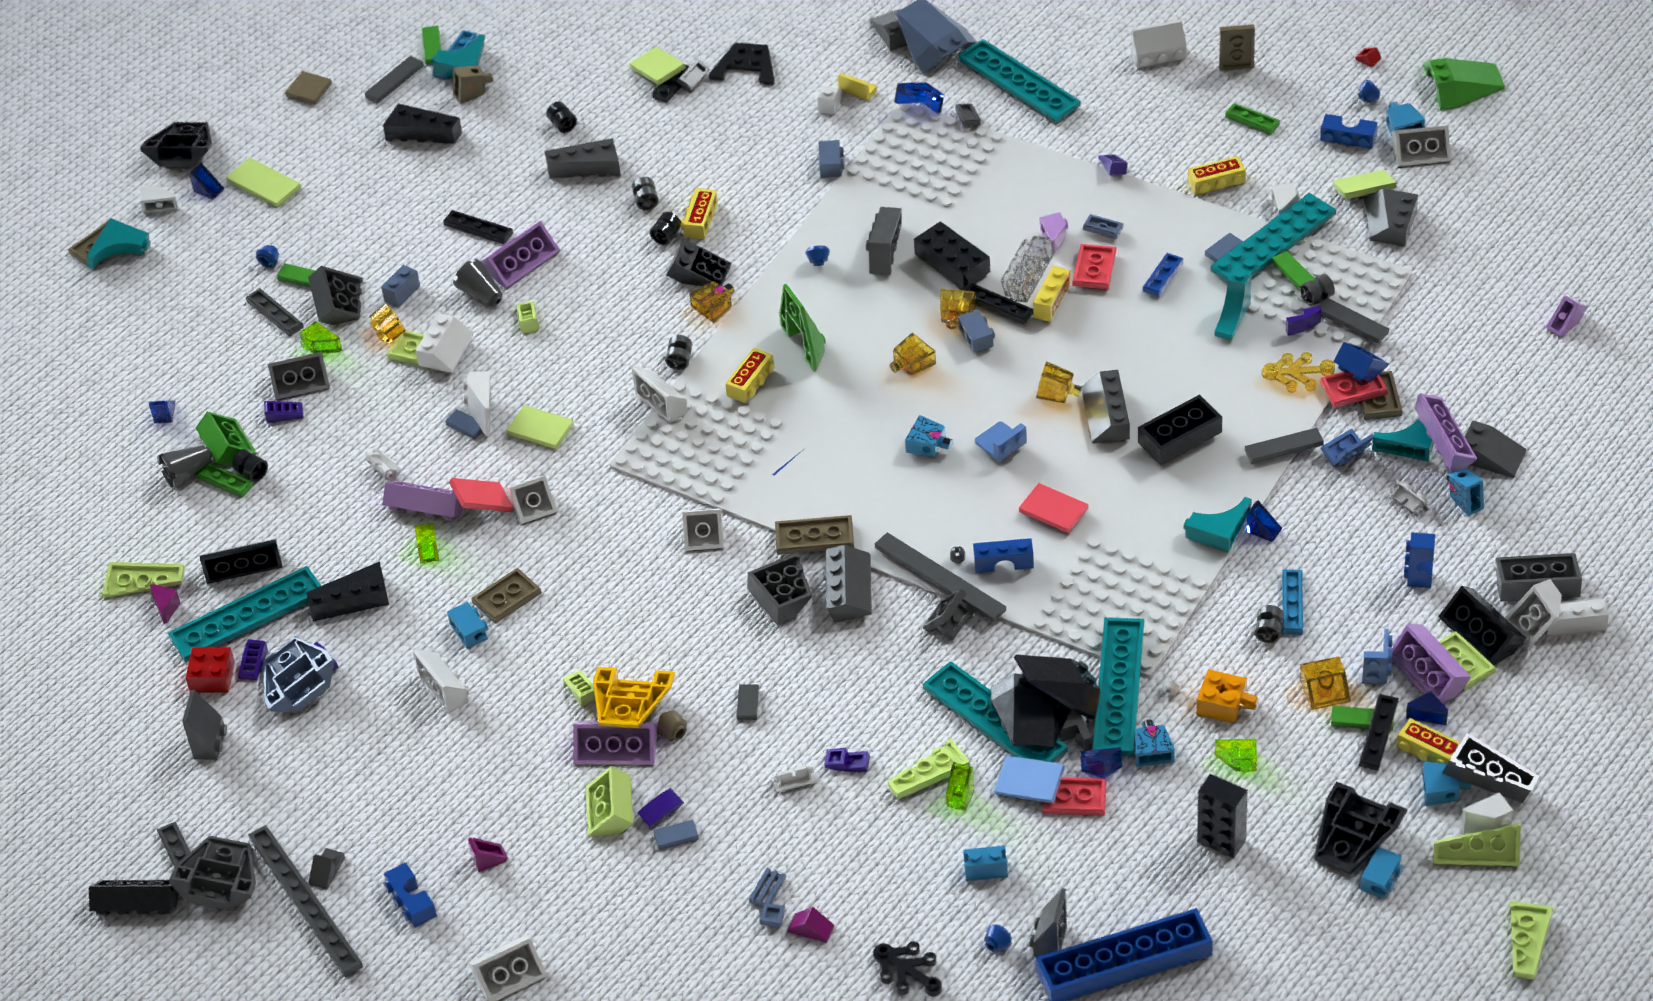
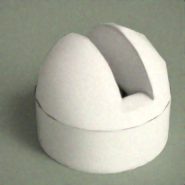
M1165 680L1162 687L1163 693L1166 695L1170 691L1169 696H1174L1178 692L1180 685Z

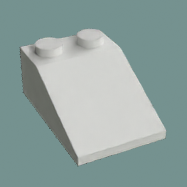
M468 371L467 379H464V390H467V393H464V404H468V413L475 419L485 436H490V371Z

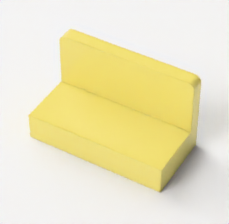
M842 73L838 75L839 88L845 90V93L869 101L877 92L876 85Z

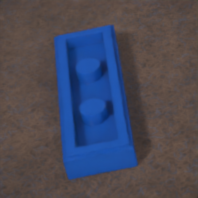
M1166 253L1144 284L1143 292L1160 297L1183 264V258Z

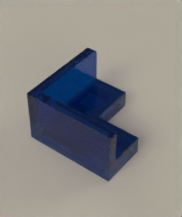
M927 82L897 83L894 103H923L935 113L941 114L944 94Z

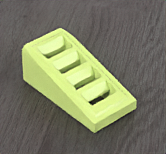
M534 301L517 304L522 334L539 331Z
M581 670L563 678L564 683L581 707L595 701L594 685Z

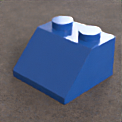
M1343 342L1333 361L1339 365L1338 369L1345 373H1348V371L1353 373L1352 377L1361 382L1363 380L1372 381L1389 365L1388 362L1364 348Z

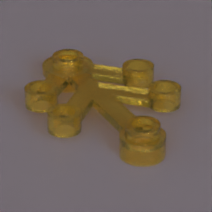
M1303 352L1301 357L1294 363L1293 355L1285 353L1275 364L1267 363L1264 365L1261 375L1267 380H1277L1282 383L1290 393L1297 391V382L1289 380L1283 375H1289L1303 383L1307 391H1314L1316 389V381L1302 374L1322 373L1323 376H1329L1335 372V363L1332 360L1326 359L1320 363V366L1301 367L1312 362V354L1310 352Z

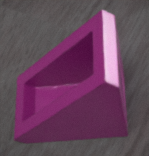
M151 584L149 586L163 624L168 623L180 605L177 590Z
M469 837L468 844L471 857L478 872L508 860L501 844Z
M810 907L794 914L787 932L827 943L834 929V924L817 909Z

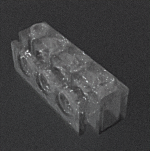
M1033 236L1030 244L1027 239L1023 240L1001 278V284L1006 297H1010L1011 300L1016 302H1028L1055 254L1049 237Z

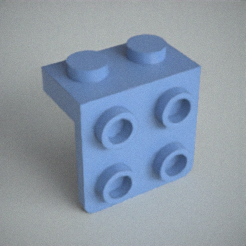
M1000 421L976 437L975 444L1000 462L1027 443L1026 426L1020 423L1012 429Z
M1351 428L1323 445L1320 449L1333 467L1339 463L1342 466L1349 462L1350 458L1354 455L1357 457L1365 452V449L1372 444L1370 441L1374 436L1371 434L1360 440Z
M1384 628L1383 652L1364 651L1362 683L1387 684V676H1391V664L1388 663H1392V651L1389 648L1392 647V635H1388V629Z

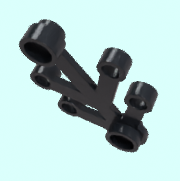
M916 941L909 942L904 947L893 948L889 944L882 943L874 948L873 957L881 964L880 981L883 984H890L893 981V973L889 970V962L896 966L898 978L896 988L898 994L906 995L909 993L910 988L909 983L906 981V974L925 985L927 995L936 997L942 992V983L938 978H929L914 968L917 966L933 967L936 965L935 953L927 952L924 957L909 959L897 957L907 954L917 956L920 953V945Z

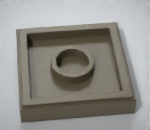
M302 71L285 91V94L290 98L316 104L331 86L332 80Z

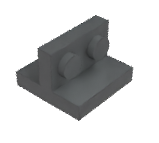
M960 588L943 598L923 628L927 632L937 628L950 641L955 639L973 612L962 601L967 593Z

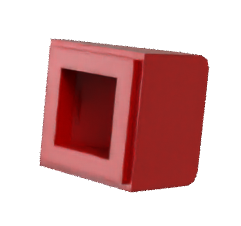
M1377 47L1364 48L1355 56V60L1373 67L1381 60V55Z

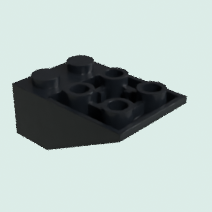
M684 238L676 250L666 275L682 284L708 287L710 284L709 288H716L718 284L723 286L732 263Z

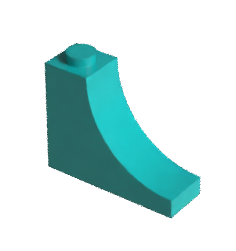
M479 34L471 45L463 49L453 51L438 49L436 56L433 55L431 65L434 66L433 73L453 78V68L478 66L486 35Z
M110 218L86 256L87 267L94 269L99 262L116 254L129 253L142 256L151 244L149 233Z
M1233 268L1227 281L1225 302L1214 336L1233 340L1251 304L1250 271Z
M1417 419L1411 426L1400 431L1390 433L1374 432L1372 450L1429 461L1434 442L1427 435V429L1424 424Z
M1244 497L1238 505L1221 513L1201 514L1193 512L1190 518H1187L1184 522L1185 538L1229 552L1251 513L1252 499Z

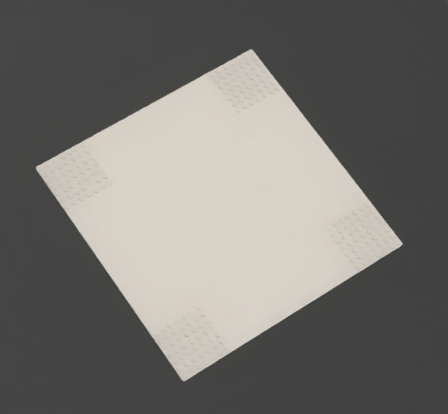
M901 101L672 385L675 391L683 394L687 399L688 412L672 423H669L653 409L610 462V467L715 509L722 508V511L774 532L775 521L852 515L854 548L870 553L872 570L944 598L949 595L875 548L874 543L888 532L1004 604L1006 611L998 619L1098 658H1101L1104 617L1144 619L1141 674L1152 677L1297 454L1295 452L1251 464L1245 452V446L1313 429L1330 403L1320 383V378L1343 372L1338 369L1339 365L1333 362L1343 342L1358 345L1365 349L1370 339L1322 315L1321 322L1313 328L1287 336V317L1302 315V309L1318 307L1324 300L1321 299L1319 303L1312 306L1306 304L1301 297L1300 290L1273 263L1251 278V304L1233 340L1214 336L1225 302L1227 281L1210 271L1211 265L1215 262L1205 256V250L1228 233L1244 241L1269 222L1126 174L1109 175L1102 166L981 126L964 127L960 119ZM880 207L902 208V226L899 240H897V249L894 251V263L891 264V275L869 274V251H866V241L869 240V232L872 231V223L875 222V214L879 213ZM1060 212L1063 219L1066 218L1068 222V229H1066L1065 240L1056 253L1052 254L1040 231V217ZM1092 214L1123 223V229L1118 234V238L1113 239L1083 230V225L1089 215ZM941 221L990 256V273L974 284L1030 308H1033V301L1052 266L1070 270V287L1051 322L1036 319L1033 314L1023 325L962 299V293L965 290L915 255L914 238ZM1309 235L1288 250L1314 278L1321 274H1327L1334 283L1335 294L1329 297L1330 299L1379 324L1382 323L1413 273L1411 269ZM1081 244L1117 247L1109 290L1073 286V277ZM827 246L830 249L828 261L824 262L823 266H814L813 263L809 262L805 254L809 247ZM1166 253L1183 258V264L1160 297L1143 292L1144 284ZM786 283L804 306L810 318L816 324L818 331L825 337V353L816 371H813L805 360L802 332L788 337L780 326L779 310L783 285ZM979 310L980 314L986 317L989 328L994 330V347L973 353L958 330V324H956L955 329L948 328V318L952 315L956 316L957 313L955 311H958L961 316L966 314V311L970 313ZM753 348L773 354V361L775 363L773 372L769 373L763 385L759 386L755 395L747 403L727 397L725 383ZM911 349L915 353V356H909L908 354L910 353L908 351ZM902 362L903 364L915 362V365L913 364L907 373L899 367ZM897 365L901 370L894 373L891 368ZM1118 370L1130 422V439L1092 444L1082 391L1074 390L1075 384L1083 386L1100 371ZM1054 376H1072V386L1070 384L1064 385L1058 377L1055 378ZM1200 394L1223 417L1222 433L1159 465L1138 443V427ZM919 415L945 426L946 437L953 439L951 450L941 448L935 457L906 453L905 439ZM1000 421L1012 429L1022 423L1026 426L1027 443L1000 462L975 444L976 437ZM789 460H791V461H790L783 469H781L775 476L772 475V474H773L774 472H776L779 468H781L784 464H786ZM1038 483L1088 504L1089 509L1069 534L1019 512V506ZM1244 497L1252 499L1251 513L1229 552L1185 538L1184 522L1187 518H1190L1193 512L1201 514L1221 513L1238 505ZM1032 538L1034 568L1014 570V564L1011 561L1005 560L995 565V572L975 573L973 543ZM954 546H961L965 550V560L961 563H954L950 560V551Z

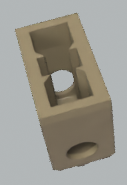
M477 65L453 68V95L460 104L484 95L485 84L493 82L492 74L490 72L484 74Z

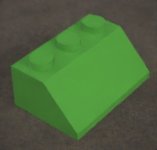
M207 411L196 426L199 437L203 440L206 447H209L214 458L213 460L218 465L231 467L234 456L242 449H248L257 455L238 421L234 418Z

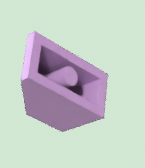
M1060 212L1040 217V231L1052 254L1056 253L1065 240L1066 229H1068V222L1066 218L1063 219Z
M1564 295L1546 328L1562 337L1580 322L1588 307L1574 298Z

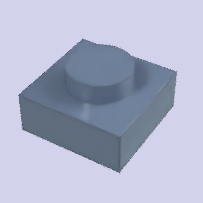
M764 903L760 916V925L781 928L786 912L785 906Z

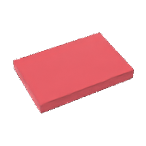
M1081 244L1073 277V286L1109 290L1117 247Z
M1349 371L1348 373L1341 372L1320 378V383L1334 408L1387 395L1388 391L1380 375H1377L1372 381L1363 380V382L1353 378L1354 374Z
M451 478L449 481L462 508L511 512L513 509V505L500 482Z
M1040 483L1036 485L1019 506L1020 513L1068 534L1089 509L1087 503Z
M1062 777L1054 804L1043 802V814L1105 816L1106 778Z

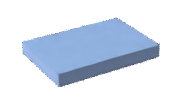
M1006 755L994 792L996 795L1054 804L1065 766L1060 763Z

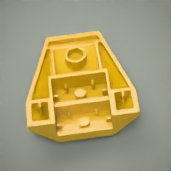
M597 667L593 685L599 726L639 728L671 689L676 675L675 672L656 670L652 682L619 680L617 668Z

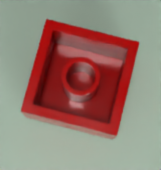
M192 647L185 677L189 691L195 690L197 693H229L235 664L231 647Z

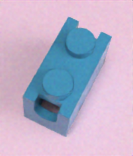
M468 602L447 611L449 624L467 649L488 639L485 631L489 629L485 620H480L477 609L475 607L472 608Z
M1005 845L963 849L966 881L1008 877Z
M1378 847L1361 877L1360 890L1384 899L1387 892H1392L1396 876L1400 877L1404 868V865L1400 864L1402 856Z

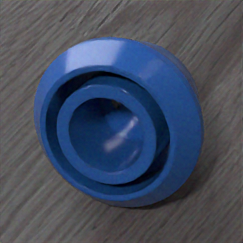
M1364 80L1358 89L1359 98L1363 102L1367 101L1368 103L1380 99L1381 93L1371 80Z
M266 245L256 251L257 261L266 268L275 267L279 259L278 249L273 245Z
M823 245L812 246L806 250L805 254L809 262L813 263L814 266H823L824 262L828 261L830 249Z
M998 924L990 925L984 938L985 946L992 952H1000L1012 945V936L1003 926Z

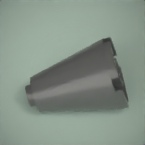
M474 259V262H466L457 271L456 276L458 278L456 281L453 280L454 286L489 306L498 305L502 300V292L482 262L478 259Z
M204 445L159 454L157 460L159 465H163L161 472L170 487L176 489L209 464L212 453L209 447L205 448Z

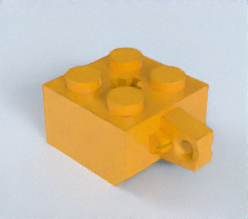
M1208 669L1197 697L1196 715L1231 723L1236 721L1240 709L1255 710L1258 696L1246 692L1247 678Z

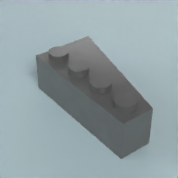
M613 138L544 151L549 178H570L573 175L588 177L589 174H599V177H606V174L621 176Z
M880 207L879 213L875 214V222L872 223V231L869 232V240L866 241V251H869V274L891 275V264L894 263V251L897 249V240H899L902 226V208Z
M1469 733L1465 734L1442 772L1444 775L1496 794L1500 792L1502 796L1520 803L1525 801L1539 778L1537 774Z

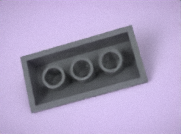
M1100 371L1086 382L1081 390L1092 444L1130 439V422L1119 371Z
M847 545L826 549L827 610L834 623L872 615L870 553Z
M1575 553L1495 557L1497 589L1500 601L1521 600L1533 585L1551 579L1562 595L1561 598L1581 597L1582 577Z

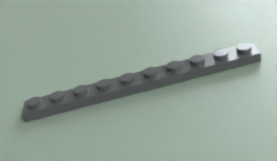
M267 825L248 834L258 853L343 976L347 977L363 968L359 957Z

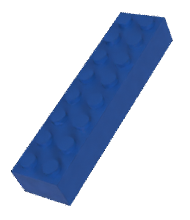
M1195 908L1036 957V973L1049 1001H1068L1213 956V940L1198 909Z

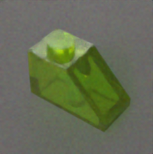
M317 321L299 333L302 347L312 353H337L342 351L340 337Z
M429 522L414 525L420 564L439 561L435 523Z
M1215 739V756L1235 771H1257L1256 739Z
M953 762L946 790V804L953 809L966 811L974 795L973 767Z

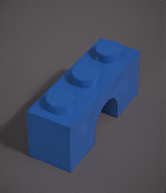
M1325 114L1321 125L1320 141L1373 149L1377 136L1378 122L1360 119L1357 126L1346 127L1342 124L1343 116Z
M1411 532V540H1406V552L1409 553H1405V565H1408V567L1404 566V578H1408V587L1431 588L1435 534Z
M1032 538L973 543L975 573L995 572V565L1005 560L1011 561L1014 564V570L1034 568Z
M406 862L384 873L386 882L383 885L388 894H393L396 906L403 909L402 914L407 922L411 921L416 928L437 917L435 905L425 890L417 894H409L418 889L414 873Z

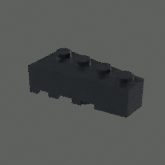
M399 103L383 124L386 141L400 139V141L407 142L408 139H414L417 142L433 140V143L455 144L462 134L460 117Z
M380 561L306 592L313 622L389 605Z

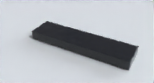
M451 210L443 220L444 226L501 244H505L513 235L512 228L455 210Z
M971 283L962 293V299L1023 325L1033 315V308L974 283Z
M1378 694L1359 761L1360 767L1379 771L1399 698Z

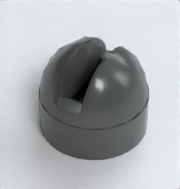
M961 546L951 548L950 560L954 563L963 562L965 560L964 548Z

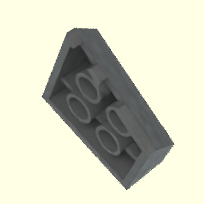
M1382 188L1364 198L1369 240L1405 247L1417 212L1418 194Z
M320 266L308 277L319 322L336 325L360 318L361 301L359 297L362 294L360 284L363 282V277Z
M798 552L748 572V591L777 625L794 619L812 598Z

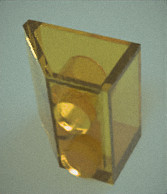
M1339 656L1300 664L1299 680L1311 710L1351 701L1346 672Z

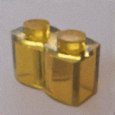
M387 303L383 304L369 316L371 319L370 325L375 331H378L376 335L382 342L386 341L390 344L406 331L397 314Z

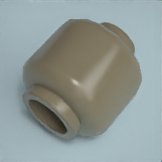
M668 711L660 715L657 728L668 740H679L687 732V722L678 712Z

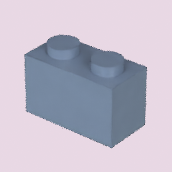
M840 140L819 141L820 178L840 177L841 169H845L844 159H841V157H844V147H840Z
M402 265L381 286L384 302L399 308L420 287L417 270Z
M979 310L958 316V330L973 353L994 347V330L989 328L986 317L982 316Z

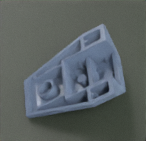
M916 0L896 13L913 61L923 74L936 68L942 59L961 48L963 51L976 43L965 27L927 0Z
M294 636L264 660V701L271 712H299L301 709L306 708L315 698L325 693L330 687L334 661L328 651Z

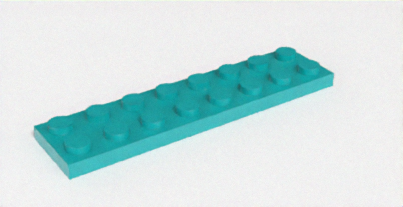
M981 39L958 55L960 62L1056 123L1081 106V100L984 39Z
M1309 192L1212 264L1210 271L1228 281L1233 268L1250 271L1252 278L1272 263V257L1288 251L1335 216L1336 209Z
M305 566L168 632L169 639L183 660L187 662L189 661L192 647H218L307 604L306 592L320 587L321 584L309 567Z
M1104 617L1098 683L1100 695L1095 717L1093 754L1134 756L1144 619Z
M951 661L923 683L925 691L1015 757L1055 763L1068 752V746L1059 739L1054 749L1012 746L991 705L990 689Z

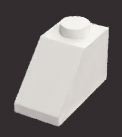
M822 86L817 96L818 112L835 115L845 90Z
M1293 183L1272 185L1271 199L1276 217L1296 203V200H1299V192L1295 190Z
M159 185L141 187L140 203L144 214L178 210L175 194Z

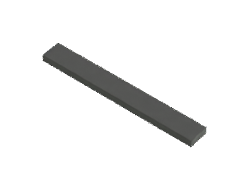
M888 532L874 543L877 550L950 595L962 588L967 593L962 601L992 622H995L1006 611L1004 604Z

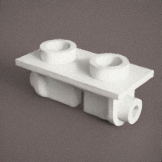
M378 449L377 453H368L366 455L367 462L388 482H395L401 468L380 449Z
M1396 479L1398 486L1390 490L1393 499L1400 504L1408 500L1404 506L1413 514L1420 515L1423 512V507L1429 509L1426 503L1427 499L1421 493H1414L1410 485L1406 482L1402 484Z
M808 764L794 768L793 771L790 769L782 772L777 771L776 774L772 775L777 793L816 783L813 766Z

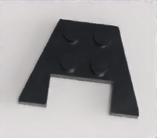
M735 42L709 73V80L724 81L728 69L761 72L759 84H775L768 45Z

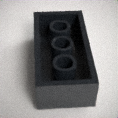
M941 221L914 238L915 255L963 290L971 283L977 282L990 273V256Z
M1199 394L1138 427V443L1159 465H1162L1222 433L1223 417Z
M1213 774L1208 775L1198 790V843L1204 847L1212 848L1222 855L1232 858L1236 857L1246 842L1247 789Z

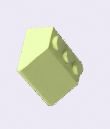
M611 766L586 786L588 836L621 834L633 824L630 774Z

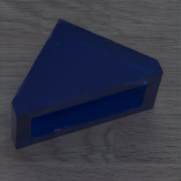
M202 162L189 173L193 192L213 200L225 189Z
M175 400L149 402L154 423H173Z
M1257 500L1247 513L1246 532L1272 542L1282 530V527L1261 502Z
M1430 691L1407 703L1406 719L1409 720L1411 718L1415 721L1447 726L1448 709Z
M1121 747L1080 751L1081 771L1102 779L1107 778L1122 767Z

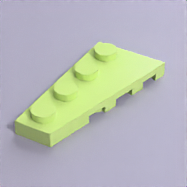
M109 562L102 596L105 599L151 590L149 586L151 584L163 587L182 585L185 566L184 564Z
M950 738L946 741L944 747L934 749L931 756L926 759L921 758L916 762L915 767L912 769L907 768L889 780L888 786L895 797L900 799L971 768L970 761Z
M1518 823L1434 841L1433 863L1519 866L1521 824Z
M1510 901L1514 977L1536 980L1553 915V906Z

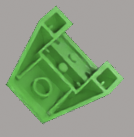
M1451 58L1423 62L1427 76H1432L1436 84V99L1441 110L1459 108L1505 89L1496 63Z
M786 283L783 285L779 310L780 326L788 337L802 332L805 360L811 369L816 371L825 353V337L818 331L816 324Z

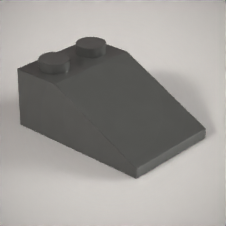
M901 9L870 19V23L890 51L908 46L896 13Z
M1472 420L1465 438L1477 460L1470 464V466L1514 478L1527 449L1491 425Z
M191 690L182 723L193 758L217 760L219 752L223 750L222 740L223 736L227 734V725L224 724L222 716L195 690Z
M1062 888L1042 909L1040 918L1037 917L1035 920L1034 930H1036V934H1032L1030 939V947L1033 948L1034 957L1062 949L1067 930V895L1065 888Z

